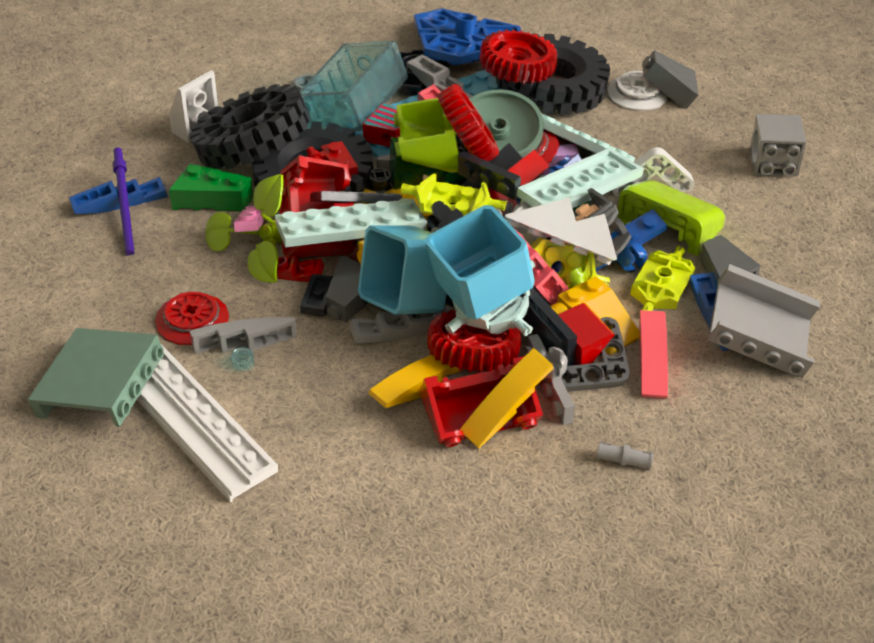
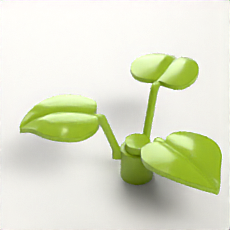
M280 174L262 180L254 191V206L256 209L262 210L261 216L269 223L262 225L259 231L236 232L259 235L262 238L263 242L256 244V249L249 253L247 264L250 274L255 279L267 283L278 282V252L275 245L276 243L282 244V238L275 220L270 217L277 214L281 204L283 175ZM217 212L206 223L205 239L208 246L214 251L225 250L230 243V232H235L234 228H230L231 217L227 213Z

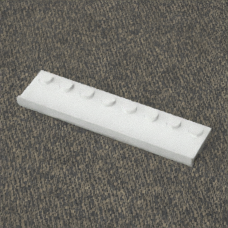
M161 344L164 349L163 358L159 361L151 378L144 386L141 395L136 400L229 502H232L233 498L277 473L278 465Z

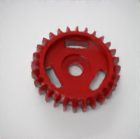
M505 29L504 32L498 30L497 33L492 32L491 35H487L483 39L479 55L482 68L486 69L487 73H492L493 77L498 76L499 80L506 79L507 82L514 81L515 84L516 82H522L524 85L525 82L533 84L534 81L540 83L541 80L545 81L547 78H550L554 73L558 54L554 45L550 44L549 40H544L543 36L538 37L537 33L533 35L529 31L526 33L522 32V30L515 31L513 29L508 31Z
M453 84L442 90L438 94L440 106L468 152L488 162L499 155L498 146L490 130L462 88L457 84Z
M452 309L448 313L442 312L441 316H435V319L429 325L427 345L430 354L434 356L435 360H441L442 365L449 364L451 369L457 367L459 371L465 369L469 370V372L478 371L481 373L482 371L496 370L498 365H503V367L512 365V359L518 358L521 348V331L517 328H510L500 334H492L486 329L465 324L451 334L447 331L445 325L456 318V311Z

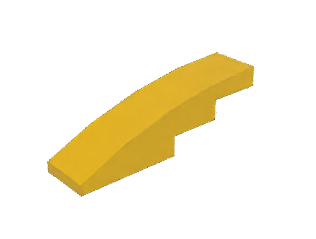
M533 348L501 380L460 430H463L464 436L480 449L517 413L516 409L535 392V386L553 370V364Z
M429 355L393 373L372 387L368 394L383 407L388 408L421 398L419 389L424 378L437 376L438 382H441L442 378L446 377V375L461 371L457 367L451 369L449 364L442 365L441 360L437 361L434 356Z

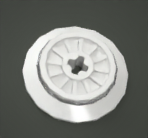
M643 71L626 72L611 81L607 88L608 96L615 104L635 111H648L659 108L668 99L665 93L644 77Z

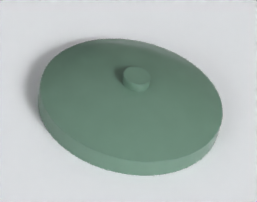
M489 90L469 98L490 130L499 151L510 143L521 157L524 158L539 146L543 137L544 120L539 108L529 98L509 90ZM456 134L459 144L466 152H468L467 148H465L464 144L462 143V141H460V138Z

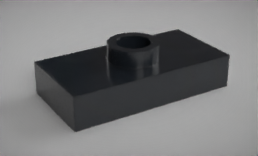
M311 275L300 305V313L325 317L327 311L326 294L333 276Z

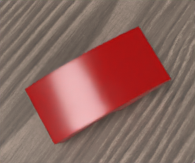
M296 255L281 256L278 258L277 279L309 282L312 274L322 275L325 265L321 258L300 262Z

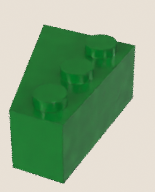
M189 164L169 189L172 210L193 208L194 211H201V208H213L215 211H242L246 209V206L253 199L250 177Z

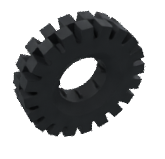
M544 33V40H549L550 44H553L557 50V63L554 73L567 79L547 78L545 81L541 80L540 83L535 81L533 84L525 82L523 85L522 82H516L515 84L514 81L499 80V77L496 76V83L498 87H502L501 90H509L526 96L537 107L543 106L542 113L553 114V109L557 108L560 115H570L571 109L578 114L585 112L586 108L592 110L597 107L598 103L601 104L607 90L610 65L606 63L607 59L604 55H598L599 51L592 46L585 48L586 43L577 40L571 44V37L561 35L559 40H555L554 34Z
M276 84L271 85L268 89L265 86L256 88L252 94L249 91L239 94V99L237 100L230 98L222 102L224 107L216 106L208 111L209 115H203L197 120L198 124L192 126L189 138L204 166L208 168L212 166L213 169H221L224 166L226 169L234 168L240 161L242 165L252 163L255 156L259 155L260 159L271 155L269 150L279 151L287 146L285 141H294L300 136L299 132L305 131L308 127L307 123H310L311 118L301 92L297 87H292L288 84L283 86Z
M311 122L310 129L299 132L300 136L294 141H285L287 146L279 151L269 150L271 155L260 159L259 155L255 156L252 162L254 187H256L262 180L280 174L282 169L298 156L307 157L306 150L308 147H314L315 150L321 152V146L342 141L358 166V174L350 175V184L342 192L363 193L365 189L369 190V174L374 169L372 148L370 144H366V139L361 134L355 136V130L348 127L340 131V124L330 122L325 129H322V122Z

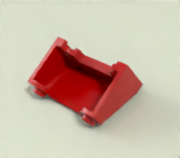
M298 156L280 172V175H283L280 214L284 212H304L309 209H330L333 207L335 202H310V193L318 191H344L349 186L351 180L348 164ZM356 239L285 247L282 240V250L284 256L296 255L297 258L347 256L356 251L357 242Z
M525 356L512 359L513 365L505 367L498 365L496 370L452 380L444 377L441 382H438L437 376L423 379L419 393L439 444H445L446 448L461 444L460 440L467 439L464 436L463 430H460L491 391ZM536 390L516 409L517 413L497 432L520 426L522 430L537 426V421L543 417Z

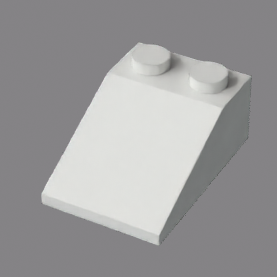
M212 70L180 87L177 90L170 111L171 132L188 143L191 142L189 133L192 126L198 124L197 120L203 115H209L208 111L218 106L215 75Z

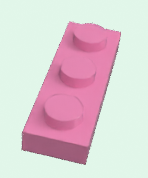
M254 205L246 206V210H242L234 222L235 232L259 230L265 221L261 216L262 210L256 209Z

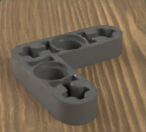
M611 317L601 318L615 334L600 353L601 363L567 366L566 372L562 375V378L567 376L571 380L570 383H566L562 379L567 392L619 387L627 382L629 366L620 327L615 319ZM614 347L618 350L619 354L615 357L609 356L605 349ZM615 370L618 374H622L621 378H617L613 371ZM594 372L598 375L599 380L595 382L588 381L585 374ZM577 374H580V383L578 382Z

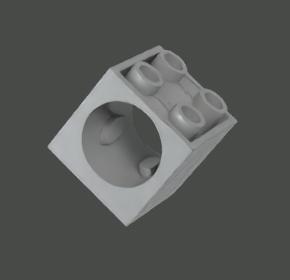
M756 114L750 143L754 175L799 176L806 146L801 115Z

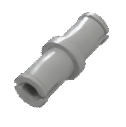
M600 441L596 459L618 462L620 466L624 467L627 464L650 470L654 453L631 449L630 445L624 444V447Z

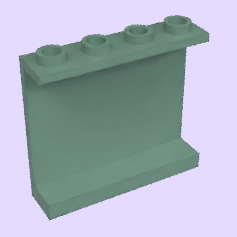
M76 328L28 398V401L36 417L46 419L54 406L108 411L114 425L120 427L126 416L130 413V409L136 399L141 395L144 386L151 378L159 361L162 360L164 349L157 334Z

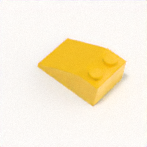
M597 276L558 295L557 303L564 304L568 309L581 303H586L600 319L603 317L615 319L620 327L624 347L639 339L637 326L613 290ZM608 347L605 349V352L608 355H611L618 351L614 347Z

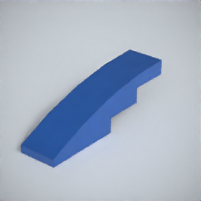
M160 177L140 185L137 179L126 182L129 207L168 197ZM112 180L69 197L75 214L103 213L120 209L118 188L114 186Z
M713 272L690 275V287L710 329L718 286ZM719 345V347L721 348L722 351H729V350H731V349H728V348H726V347H723V346Z

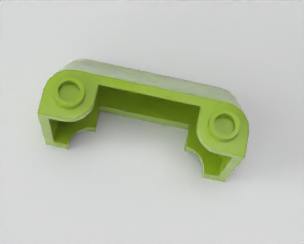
M438 98L396 105L397 113L393 114L395 127H400L401 137H398L399 142H395L396 155L401 156L403 161L450 173L458 172L459 153L456 133L443 112Z
M654 180L629 185L619 195V213L617 217L624 225H627L632 219L635 220L654 209L667 226L679 231L678 240H685L689 246L687 252L695 256L702 252L703 243L714 238L724 226L725 215L717 206Z

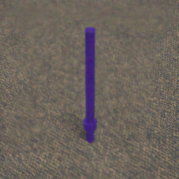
M116 147L113 149L114 161L112 165L117 180L125 255L129 256L134 255L135 250L125 177L127 166L126 161L123 160L122 149Z

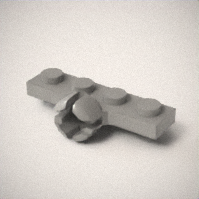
M538 334L528 336V345L524 349L525 356L535 348L553 364V370L541 382L544 396L551 400L554 416H559L563 425L573 423L575 405L562 381V375L566 372L568 362L565 353L556 347L549 348L547 353Z

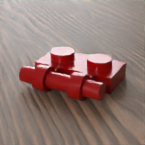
M342 141L321 146V152L315 150L314 147H308L306 150L307 157L348 164L349 174H358V166Z

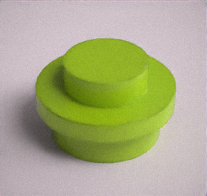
M579 267L564 275L566 280L564 283L566 285L570 284L573 288L585 281L583 276L587 275V272H583L582 268Z

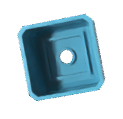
M483 205L427 236L425 244L436 281L468 319H478L533 288L535 280L527 243L493 206Z
M369 225L365 230L358 285L360 298L395 315L440 313L445 307L447 293L436 281L425 244L427 236L432 234V232L413 225Z

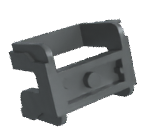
M593 188L588 189V194L591 201L586 204L589 207L594 204L599 209L588 218L605 214L608 227L619 234L612 239L617 257L627 246L631 235L623 222L617 217L619 211L615 203ZM594 255L595 268L604 265V263L597 261V256Z

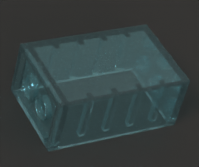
M396 41L343 44L300 90L311 118L310 123H307L308 129L311 127V122H322V129H325L330 122L340 124V131L345 127L355 130V132L363 131V123L383 102L387 103L408 78Z

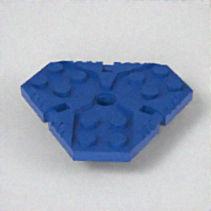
M443 8L414 14V25L424 56L430 57L434 61H447L451 65H466L471 62L480 61L479 54L483 39L487 35H491L492 32L497 33L498 30L504 32L505 29L508 31L513 29L521 31L518 25L487 18L479 21L477 16Z

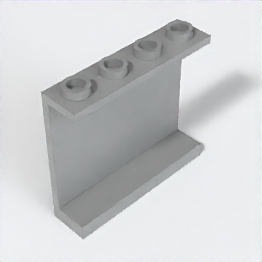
M729 264L718 280L708 340L792 375L804 377L815 360L807 356L810 320L820 308V301Z

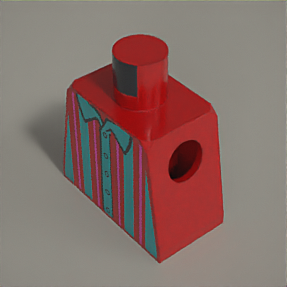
M383 102L363 123V137L367 143L390 147L391 137H401L400 127H395L393 114L397 113V108Z

